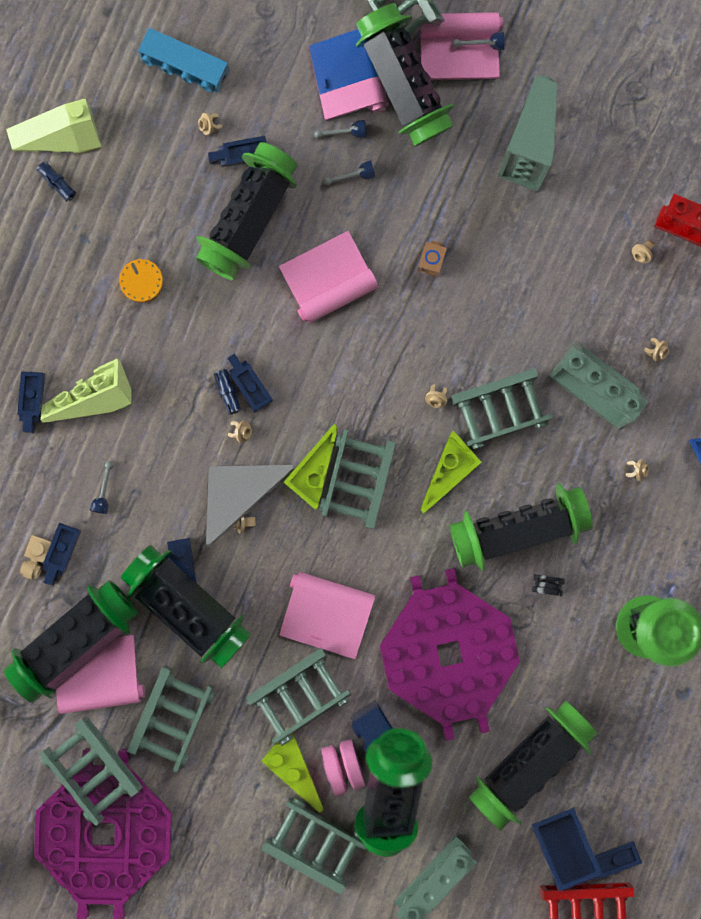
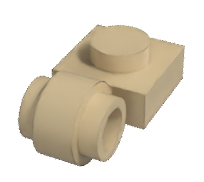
M34 535L31 536L24 555L31 558V560L28 562L24 561L21 566L20 574H23V577L31 580L39 578L42 571L39 561L44 562L51 541Z

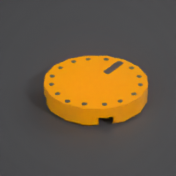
M146 259L130 261L122 269L119 278L122 292L128 299L138 303H146L155 299L160 294L164 281L162 272L156 264Z

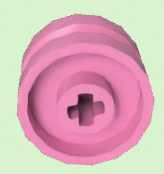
M352 738L340 743L342 757H339L337 749L333 745L321 748L326 776L336 797L347 793L346 778L349 779L351 787L355 791L366 787Z

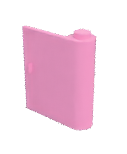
M498 12L441 13L445 21L439 26L425 23L420 27L421 64L431 80L499 79L498 50H494L489 44L461 45L458 48H454L452 45L454 39H459L460 41L489 40L494 33L503 30V17H499Z
M349 230L279 266L300 307L297 310L303 322L307 320L309 324L379 288L373 273L365 264Z
M299 571L298 575L293 574L290 583L293 591L279 635L356 659L375 595Z
M134 635L117 637L56 689L57 706L60 714L141 703L142 698H145V688L143 684L140 685L137 679Z

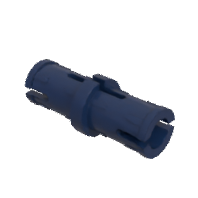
M47 161L42 162L37 167L36 171L49 183L48 186L51 189H55L66 202L75 197L77 192L67 184L63 175L58 174Z
M227 369L217 371V373H214V376L219 386V395L223 398L228 415L236 414L242 410L235 394L237 392L236 388L232 386Z

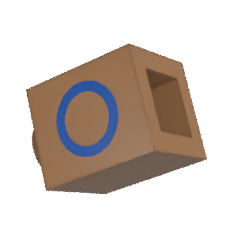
M437 241L426 242L417 271L438 277L447 248Z

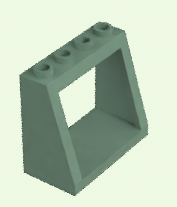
M544 75L535 76L497 176L537 192L554 158L557 83L552 78Z
M576 340L548 375V377L617 429L635 421L648 404L645 392Z

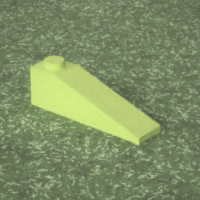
M86 99L64 104L7 129L13 151L85 153L102 148L91 107Z
M117 358L98 367L93 371L95 374L86 381L80 379L71 391H63L42 405L40 420L45 423L109 413L127 407L131 404L132 390L121 361Z

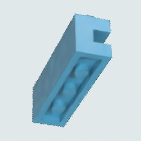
M148 28L138 49L139 55L145 64L149 66L157 65L169 75L175 73L181 76V79L190 84L195 82L208 92L215 91L219 93L222 88L223 77L226 78L230 71L228 62L151 28Z

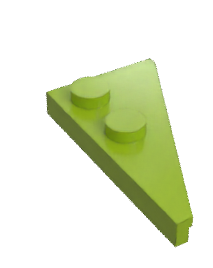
M335 424L332 425L284 481L290 489L315 510L319 506L338 427Z
M454 431L450 433L420 510L423 514L482 463Z
M292 734L293 739L283 746L280 743L275 744L261 762L316 811L321 813L324 808L300 747L294 734Z

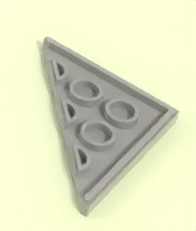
M294 465L209 467L207 548L212 547L217 539L222 535L224 536L236 525V522L245 514L247 515L259 504V501L264 496L271 493L288 474H291L294 471Z

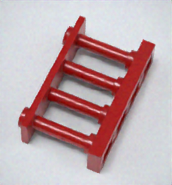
M674 193L668 207L662 206L653 227L701 247V204Z
M629 882L579 884L559 892L556 885H540V895L543 900L549 903V919H559L558 903L560 900L569 899L571 902L572 919H581L580 902L583 899L594 901L595 919H604L603 901H605V898H614L616 900L617 919H627L626 900H628V897H634V887Z

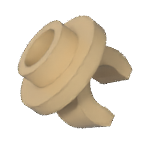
M202 113L198 125L205 135H211L212 132H218L222 128V124L215 125L213 123L219 115L216 113L211 115L209 113Z
M649 239L644 245L636 244L632 248L634 259L640 263H649L653 257L651 249L655 244Z
M651 338V343L656 345V347L652 350L645 348L646 354L653 357V360L659 362L661 359L664 360L669 353L668 342L664 340L659 342L657 339Z
M433 384L430 391L426 394L425 401L433 408L445 406L447 403V388L444 387L442 392L435 391V385Z
M231 422V425L236 426V431L233 434L228 433V436L240 443H245L252 434L249 422Z
M640 459L638 463L635 461L627 462V465L635 467V471L633 473H626L625 476L636 478L637 481H643L644 477L648 476L649 466L644 459Z
M241 517L236 522V525L233 526L234 529H237L239 534H243L245 527L256 526L255 517Z

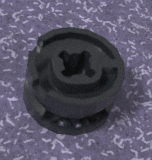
M534 574L535 586H532V592L563 597L562 585L565 584V579ZM540 579H547V580L558 581V584L552 583V582L540 581Z

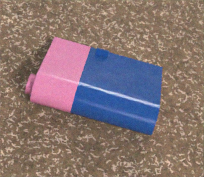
M358 29L309 45L326 121L364 108L373 110L374 113H379L386 110L385 107L389 105L386 90L365 47L357 48L356 43L362 37Z

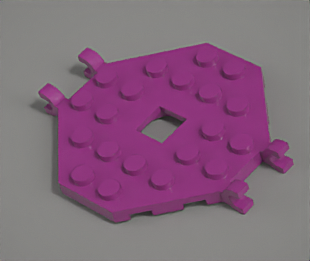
M454 568L445 570L448 585L422 591L420 576L410 577L413 594L380 644L389 690L442 724L446 741L455 739L451 723L477 717L481 734L490 732L486 715L520 663L510 617L457 584ZM458 641L462 662L441 667L437 645Z
M85 748V750H83L82 757L86 755L89 751H91V749ZM122 748L119 750L118 756L143 787L132 797L124 793L101 812L104 819L100 823H114L115 825L114 845L93 844V822L90 823L85 818L84 810L64 785L36 810L34 857L72 895V898L78 904L77 919H87L89 917V904L114 905L113 919L125 918L124 903L171 858L172 811L129 766L130 753L127 752L128 749ZM93 760L75 774L73 779L82 787L105 769V765H93ZM110 775L89 792L87 796L96 805L119 787L120 782L115 776Z

